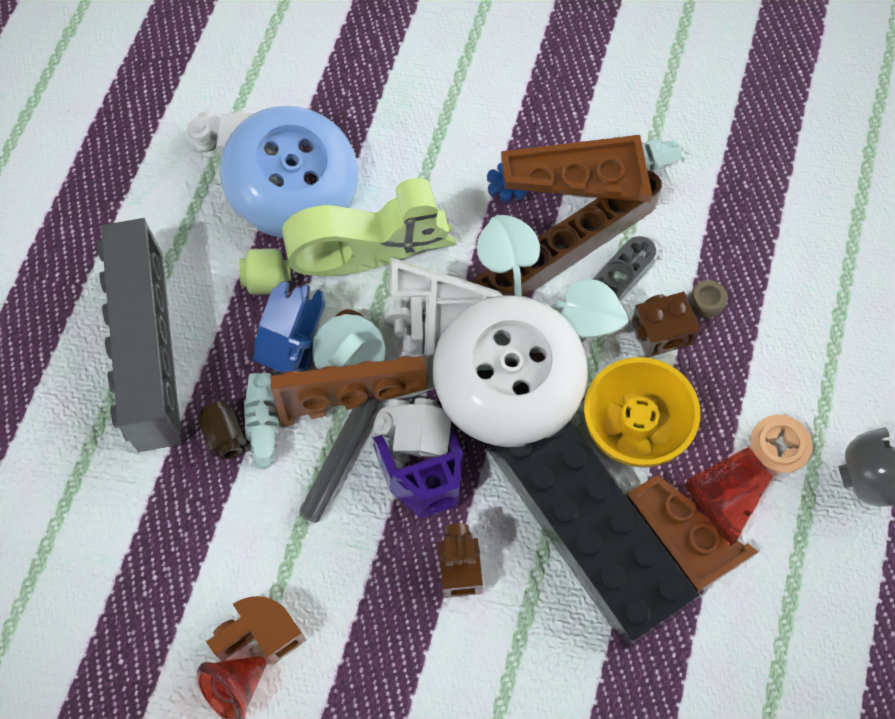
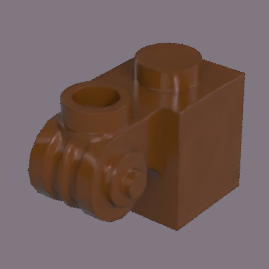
M456 523L447 525L444 528V541L438 542L444 598L483 594L478 538H472L468 524Z

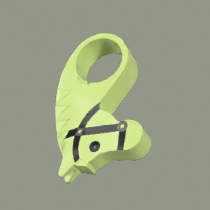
M412 178L402 181L395 189L396 197L388 201L378 212H367L333 205L314 206L295 213L286 220L282 227V235L291 269L301 274L321 277L360 273L390 264V257L402 260L425 249L450 247L457 243L454 237L448 235L453 230L452 226L447 223L444 210H438L430 182L423 178Z

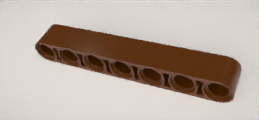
M647 170L652 192L651 202L597 198L537 237L540 244V253L535 264L541 267H519L522 297H526L652 213L656 209L662 188V181L659 175ZM612 209H618L622 212H614ZM584 227H592V228H594L595 230H594V231L585 230ZM557 245H564V246H567L568 248H567V249H558V248H556L555 246H557ZM488 269L470 281L471 283L497 290L503 296H515L513 269L504 273H497ZM501 282H509L512 284V286L501 287L498 284Z

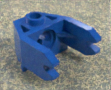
M282 281L272 289L258 326L257 337L254 343V361L282 373L308 370L313 360V337L326 305L322 290H317L310 300L311 286L306 284L302 287H296L290 297L287 295L289 290L288 282Z

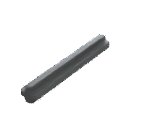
M375 396L367 398L361 404V407L351 410L299 510L300 516L313 523H317L320 520L380 403V400L376 399Z

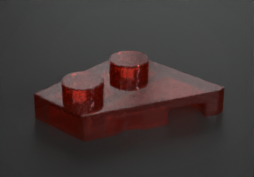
M747 447L689 478L685 488L729 546H732L740 537L743 528L773 476L753 451Z

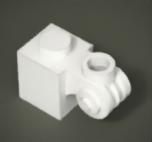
M210 111L200 112L198 117L192 119L187 125V132L192 145L198 151L205 152L211 150L215 143H217L216 147L221 158L225 143L230 134L243 120L254 113L237 111L234 113H221L220 116H217Z
M416 398L414 404H410L408 401L390 399L388 400L387 407L382 408L376 415L374 429L377 435L382 434L383 437L394 439L393 451L418 457H437L448 453L451 419L442 408L437 407L438 402L435 400Z

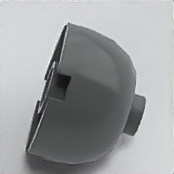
M887 427L870 430L854 438L845 450L846 464L838 466L844 489L852 487L858 499L867 505L876 507L895 506L894 447H891L889 440H882V438L890 437Z

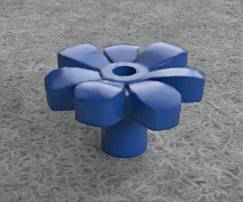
M502 163L498 164L497 170L491 169L488 171L487 181L491 183L488 186L490 196L495 197L500 194V201L505 203L510 202L513 197L522 200L526 196V191L505 189Z

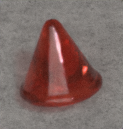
M252 656L201 663L196 672L197 683L203 697L213 711L222 719H245L247 708L264 673L267 661L263 656Z

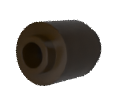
M225 401L213 402L203 407L199 412L201 417L199 425L211 456L227 460L239 455L242 452L241 448L245 446L247 441L235 410L229 407Z

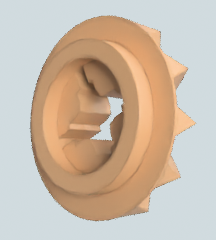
M772 415L762 419L754 427L749 439L752 448L751 455L758 459L761 468L767 467L773 470L775 474L782 472L794 473L808 462L812 454L813 445L808 430L798 420L786 415ZM782 432L783 443L786 446H790V448H786L779 457L776 446L770 445L769 442H775Z

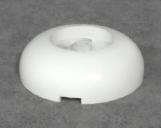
M497 296L479 301L467 307L446 327L434 354L433 382L443 410L451 421L466 434L495 446L520 447L546 437H551L561 430L574 416L581 404L587 385L588 368L586 354L574 328L552 307L527 297ZM504 335L510 342L505 346H500L495 343L494 337ZM541 352L546 358L542 362H534L529 357V353ZM514 362L517 366L508 367L505 363ZM483 365L490 366L493 369L494 375L489 379H481L477 374L479 367ZM521 382L526 383L529 387V393L516 395L512 387L519 385Z

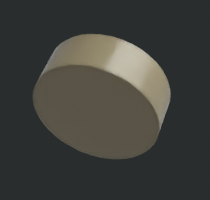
M704 280L694 286L689 302L696 314L705 318H712L722 313L727 303L728 295L725 288L718 282Z

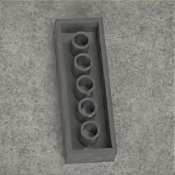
M145 218L101 225L102 240L97 241V250L100 260L104 262V271L100 272L99 278L101 288L107 295V303L102 305V313L105 324L109 326L110 336L105 337V348L108 358L112 359L113 370L108 371L107 374L109 388L112 393H115L116 405H112L110 408L113 426L121 430L125 441H130L138 453L182 445L163 253Z

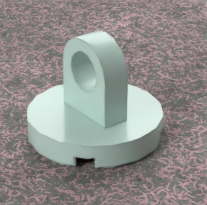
M344 314L331 318L320 327L313 340L312 356L317 370L326 366L341 367L357 365L364 361H385L386 346L383 334L372 321L360 315Z

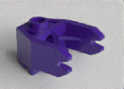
M450 427L448 453L399 470L395 466L382 434L373 437L376 457L390 492L417 516L423 519L458 507L463 451L452 427Z

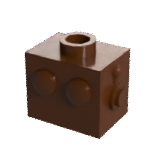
M684 291L669 296L663 294L655 295L644 303L635 305L631 321L635 329L636 339L640 341L646 358L695 344L700 327Z

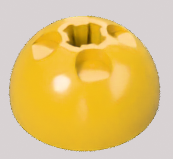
M633 357L610 364L593 379L585 397L584 417L592 440L604 454L626 466L650 468L672 461L688 448L699 428L700 404L693 386L677 369L656 359Z

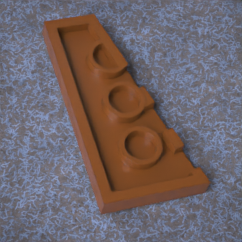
M402 356L395 360L380 362L364 361L357 365L326 366L318 370L303 372L287 371L280 375L270 376L271 390L282 427L293 425L295 417L309 414L311 419L326 416V409L336 406H345L347 410L361 407V404L370 397L375 396L376 399L383 401L427 389L424 356Z

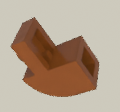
M252 596L233 603L241 617L236 621L230 619L219 625L213 631L214 636L206 642L214 655L224 662L253 640H256L266 657L275 664L306 642L307 639L281 604L267 597Z

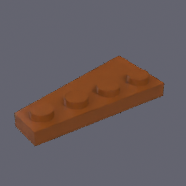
M640 135L501 151L505 189L651 202L652 192Z

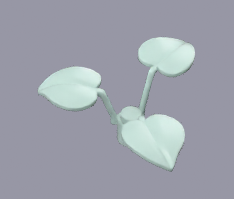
M497 215L491 218L481 232L477 242V254L483 266L493 272L504 273L513 269L515 296H522L519 267L532 266L537 262L540 253L539 240L532 228L522 220L512 216ZM583 279L573 283L566 291V302L559 301L551 306L556 311L563 309L561 315L571 324L580 338H595L609 335L623 328L628 322V316L615 293L606 284L598 280ZM504 335L494 337L495 343L500 346H505L510 342ZM487 365L479 367V370H493Z

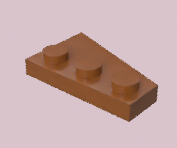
M658 475L627 492L625 495L697 593L741 566L759 552L748 543L743 545L727 533L729 529L718 520L714 523L698 511L694 502Z

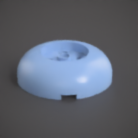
M275 106L250 115L230 134L221 156L220 181L229 205L239 217L242 216L256 226L257 230L265 234L283 238L282 227L288 218L301 210L321 205L349 208L357 189L358 165L349 140L331 120L307 108ZM305 145L310 147L312 151L304 153L299 148ZM268 148L273 152H279L276 155L271 156L266 154L264 152V149ZM312 173L316 175V183L313 185L307 184L304 181L306 174ZM276 176L277 181L282 186L279 187L273 184L269 179Z

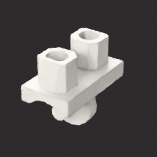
M409 297V309L405 308L404 300L397 299L394 301V308L384 313V323L394 327V334L396 336H404L405 327L410 326L411 355H422V346H425V321H422V314H426V297Z

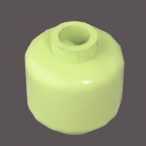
M277 248L250 249L246 252L245 258H239L241 287H247V291L251 295H270L272 289L282 281H291V270L288 260H283L282 253Z

